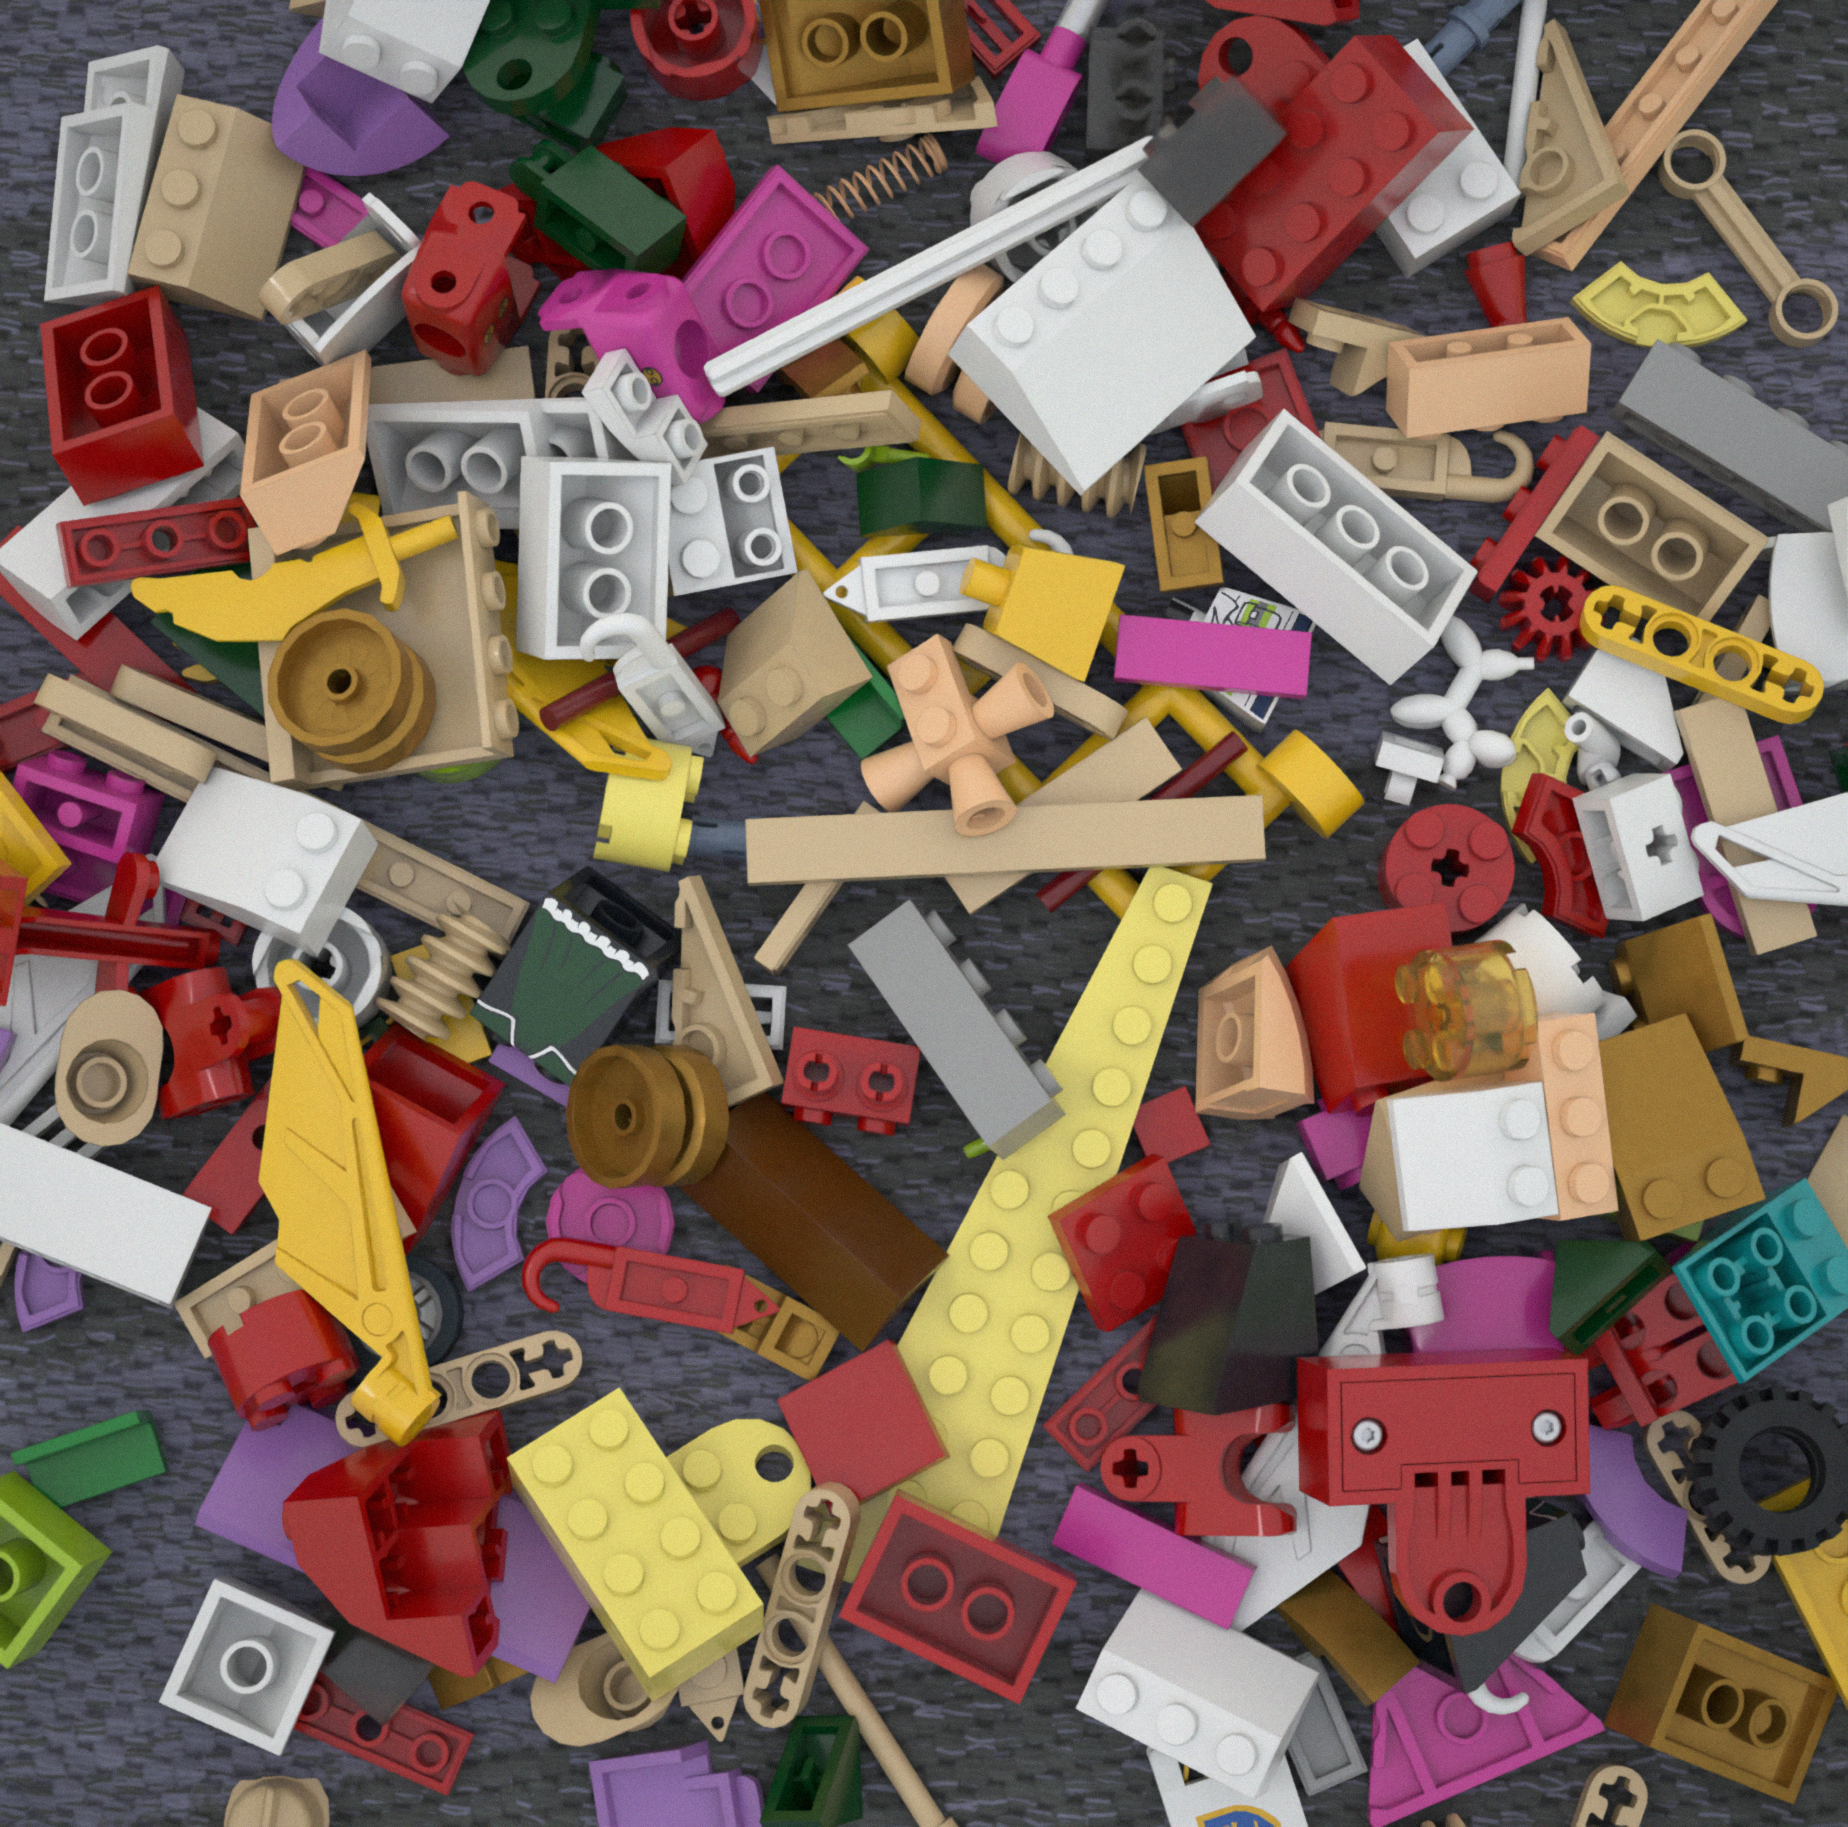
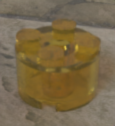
M1497 939L1422 950L1415 955L1410 964L1398 966L1395 974V988L1401 1002L1407 1004L1410 1030L1403 1037V1052L1411 1069L1424 1068L1435 1080L1446 1082L1516 1071L1525 1067L1530 1058L1520 1057L1524 1045L1536 1042L1538 1032L1537 1002L1533 983L1527 969H1514L1506 955L1516 953L1509 943Z

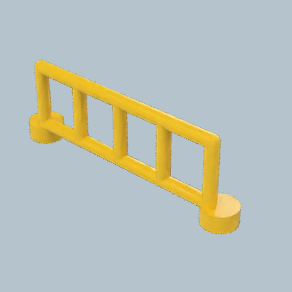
M856 276L837 295L865 280ZM895 309L839 338L864 362L870 371L869 374L857 381L861 388L860 393L893 390L921 420L918 441L908 443L916 452L930 454L929 458L980 464L897 378L907 368L919 337ZM802 453L777 455L779 475ZM983 467L987 526L1009 549L1012 544L1053 551L1045 543L1035 542L1029 538L1031 530L1043 528ZM788 518L797 572L808 569L821 593L859 566L858 560L861 557L910 553L929 535L871 537L837 569ZM841 587L836 588V596L845 598V589ZM826 599L846 634L890 678L887 665L913 648L888 622L865 624L864 616ZM1113 602L1099 642L1115 658L1120 614H1126ZM957 659L969 693L974 695L991 678ZM1141 684L1142 688L1123 705L1128 710V714L1115 738L1145 717L1155 728L1168 715L1205 752L1229 732L1234 731L1244 742L1248 751L1227 767L1224 772L1246 793L1245 796L1262 795L1264 829L1289 806L1310 828L1323 838L1328 839L1365 804L1362 795L1350 779L1304 734L1298 730H1293L1264 758L1198 689ZM1093 733L1043 782L1014 753L1016 762L997 773L996 776L1014 804L1017 805L1111 740ZM1227 864L1170 866L1168 869L1209 882ZM1105 869L1087 884L1120 920H1122L1140 886L1125 869Z

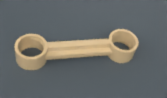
M1690 129L1678 133L1663 151L1658 162V176L1663 187L1678 198L1694 200L1771 303L1769 324L1772 332L1781 342L1795 348H1806L1820 342L1832 329L1838 317V302L1832 290L1818 280L1810 278L1800 279L1722 175L1726 166V154L1720 141L1712 134L1698 129ZM1683 147H1694L1703 151L1712 161V176L1706 182L1692 184L1681 180L1671 167L1673 151ZM1802 293L1815 298L1819 302L1823 313V322L1820 329L1811 333H1802L1791 328L1785 321L1782 313V304L1787 299V296Z

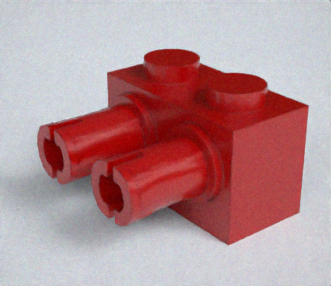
M794 1027L781 1104L783 1107L794 1109V1121L831 1126L832 1116L836 1115L858 1119L857 1131L894 1136L896 1125L909 1127L921 1050L918 1046Z

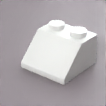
M326 0L319 53L432 104L462 68L490 0Z
M1498 1081L1386 1099L1403 1231L1499 1225L1559 1214L1542 1081Z
M225 1575L215 1578L159 1703L280 1756L284 1751L336 1630L287 1600L235 1577Z

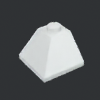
M1300 1152L1279 1164L1263 1223H1281L1284 1234L1310 1236L1314 1295L1366 1269L1363 1260L1304 1154Z

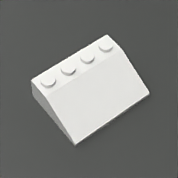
M1143 171L969 322L948 352V355L1081 496L1249 345L1256 335L1188 217Z

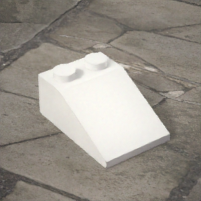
M212 767L205 783L197 784L155 862L159 868V885L318 957L374 854L378 843L363 820L307 794Z

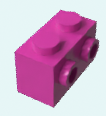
M50 750L47 755L18 764L13 787L57 844L118 864L125 852L142 853L144 855L150 853L165 793L145 787L146 780L134 778L120 770H109L107 774L86 767V758L63 750Z

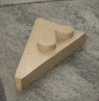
M1555 18L1544 25L1545 32L1538 46L1536 66L1543 72L1539 101L1530 103L1524 147L1527 153V160L1521 170L1519 190L1526 196L1522 227L1513 228L1512 233L1514 247L1526 257L1630 194L1567 31Z
M975 76V80L953 94L805 109L767 117L772 144L879 136V140L882 142H894L908 139L916 133L981 129L998 125L994 101L980 76Z
M701 875L688 876L678 881L680 890L679 897L675 902L674 927L682 928L681 968L673 969L672 1022L676 1034L672 1045H686L705 1054L718 1069L727 1092L728 1108H731L783 1084L784 1080Z

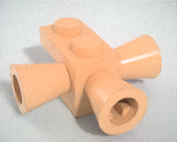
M936 634L887 665L913 741L864 758L861 762V771L871 794L888 812H899L934 777L950 785L956 832L969 837L982 836L1006 826L1017 813L1016 805L996 776L997 773L1016 762L1006 734L1052 718L1054 716V706L1039 676L1024 662H1017L980 699L974 697L969 693L956 654L953 652L951 641Z

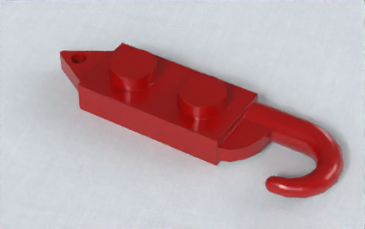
M553 1237L537 1244L526 1256L521 1270L522 1287L528 1300L538 1309L550 1313H557L560 1305L557 1301L544 1294L539 1281L543 1268L549 1263L556 1261L587 1267L586 1282L589 1295L595 1305L607 1311L733 1335L736 1327L780 1312L779 1306L745 1278L746 1270L572 1237ZM764 1300L767 1303V1309L760 1313L756 1310V1303Z

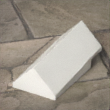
M157 45L90 61L88 63L84 112L61 117L44 295L45 302L96 306L141 291L127 274L176 95H181L185 70L169 48Z
M585 397L369 404L366 442L378 494L381 496L380 503L383 516L458 503L457 492L468 491L488 503L489 507L494 510L499 523V529L519 530L521 456L637 460L605 426Z

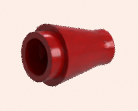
M1513 241L1489 246L1466 254L1469 269L1463 272L1490 328L1528 323L1526 313L1525 255H1518Z

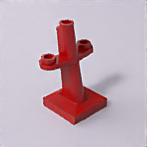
M125 852L121 856L117 865L105 916L23 906L28 878L0 859V1006H6L15 955L32 954L97 960L95 994L99 991L118 989L136 994L135 988L128 985L129 964L194 970L204 969L205 966L212 967L219 956V935L213 928L138 920L144 900H151L155 897L160 880L157 863L155 861H148L147 857L142 853Z

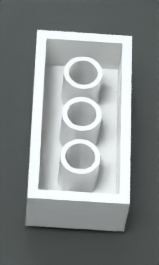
M1285 409L1242 450L1194 522L1389 685L1393 684L1434 648L1478 572Z

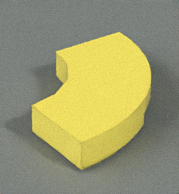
M1622 261L1575 295L1569 302L1580 315L1606 334L1621 341L1646 348H1651L1657 339L1667 345L1670 342H1675L1688 348L1702 346L1733 333L1748 321L1709 272L1687 283L1661 284L1638 276Z
M1549 688L1533 701L1516 724L1510 739L1515 745L1517 756L1511 765L1501 768L1500 774L1501 805L1505 822L1514 844L1528 865H1531L1537 859L1530 847L1511 832L1531 774L1545 773L1567 784L1566 777L1572 757L1578 750V746L1572 743L1564 732L1565 724L1572 715Z

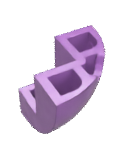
M324 16L306 37L289 64L280 83L272 112V135L277 149L301 165L333 175L366 176L392 171L424 157L450 137L444 126L422 99L320 54L319 47Z

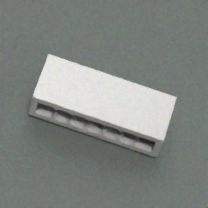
M197 407L204 467L85 506L81 503L72 486L69 487L0 548V572L37 612L77 641L131 592L130 586L133 580L67 589L55 525L62 521L236 498L240 495L245 444L238 432ZM154 531L152 534L154 546L160 551L167 552L170 547L169 538L161 531Z
M0 1123V1241L172 1309L201 1242L212 1208Z

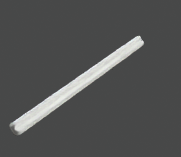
M1146 136L708 361L704 366V370L712 389L719 397H725L1116 196L1143 171L1150 178L1161 173L1168 166L1164 149L1153 136Z

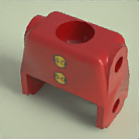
M474 181L466 182L460 188L450 185L427 227L401 291V299L417 350L422 355L436 360L440 367L448 373L459 376L469 374L482 376L488 372L522 325L542 288L541 281L535 279L533 268L529 264L508 256L527 221L526 215L519 211L517 200L508 194ZM478 207H487L494 214L487 223L477 224L474 210Z

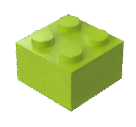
M15 1471L0 1476V1663L7 1669L41 1651L113 1552Z

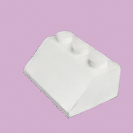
M521 456L516 651L544 660L583 659L579 651L580 639L587 628L601 618L627 612L639 614L651 621L666 640L672 463L589 457ZM616 635L607 637L595 646V659H620L628 651L637 647V645L628 636Z
M1141 1588L1102 1649L1076 1709L1255 1800L1268 1791L1322 1672L1233 1627L1227 1630Z

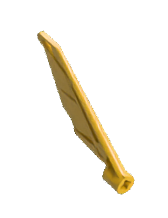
M358 492L351 493L339 524L354 521L348 511L354 502L368 507L375 514L379 515L381 496ZM494 559L495 571L500 573L506 590V606L503 610L499 611L501 631L509 641L513 659L512 671L506 674L508 698L514 702L516 709L589 770L656 781L665 780L670 774L672 767L670 756L667 752L649 743L621 694L556 731H549L545 728L539 715L541 708L605 674L607 670L600 659H594L591 662H587L584 659L544 660L516 651L518 566L514 563ZM609 745L642 758L645 761L617 757Z
M293 958L285 959L277 963L273 977L282 994L258 1181L279 1219L275 1264L382 1357L357 1387L351 1398L350 1405L368 1421L376 1423L378 1425L377 1428L394 1443L403 1447L414 1439L433 1417L440 1404L439 1397L442 1394L432 1387L354 1009L347 999L299 960ZM299 981H302L320 996L318 1026L294 986Z

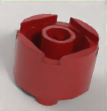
M662 0L660 9H631L630 12L632 34L644 64L652 78L671 96L693 101H708L721 98L737 90L744 83L749 82L757 71L764 40L762 24L754 0ZM697 23H704L703 32L693 34L692 26Z
M1435 805L1414 813L1387 842L1378 864V889L1388 910L1444 902L1449 917L1451 939H1455L1478 929L1502 908L1510 894L1514 881L1515 864L1513 852L1505 830L1485 814L1463 805ZM1443 859L1449 860L1450 869L1459 873V877L1455 878L1448 886L1441 885L1442 877L1440 873L1431 871V867H1435Z
M304 1289L276 1296L239 1314L244 1326L227 1335L224 1325L214 1331L208 1340V1347L239 1418L248 1420L252 1431L265 1430L284 1421L288 1417L287 1411L292 1405L298 1404L302 1406L311 1402L312 1407L317 1409L341 1400L349 1393L345 1381L353 1376L360 1366V1361L344 1324L318 1301L314 1300Z

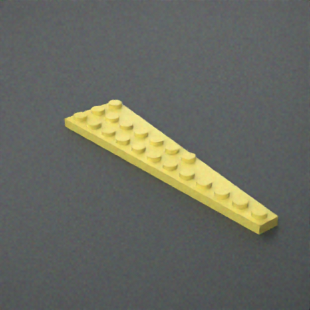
M1149 867L1046 1062V1066L1063 1088L1054 1098L1066 1115L1005 1160H1002L997 1155L947 1250V1253L950 1255L949 1258L936 1271L897 1345L950 1458L860 1506V1521L843 1581L853 1584L898 1488L998 1536L1079 1291L1077 1282L1048 1219V1215L1118 1173L1213 883L1165 867ZM825 1502L814 1509L823 1514V1523L820 1534L809 1542L822 1543L825 1531L837 1521H841L839 1517H831ZM802 1558L796 1564L825 1574L821 1565L813 1559Z

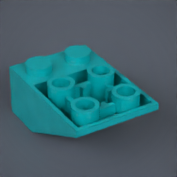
M1806 1177L1765 1192V1200L1741 1207L1708 1231L1672 1267L1739 1384L1752 1378L1848 1308V1249Z

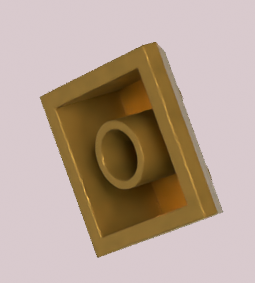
M1712 913L1623 941L1614 947L1616 959L1609 961V971L1613 986L1619 996L1628 995L1631 1007L1637 1015L1635 1020L1627 1026L1628 1031L1686 1013L1705 1054L1722 1050L1750 1039Z

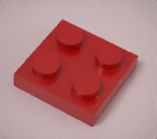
M1153 1153L1048 1215V1219L1096 1328L1108 1333L1162 1300L1179 1236L1197 1233L1165 1157Z

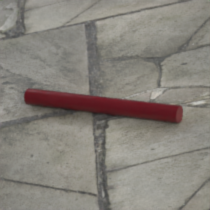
M725 607L666 639V642L668 644L672 643L681 657L685 659L730 634L740 624V620L732 608ZM613 669L541 708L539 715L545 728L549 731H556L622 694L618 689Z
M1234 731L1229 732L1149 800L1191 798L1247 752L1248 748ZM1103 870L1063 871L1035 893V895L1050 913H1053Z

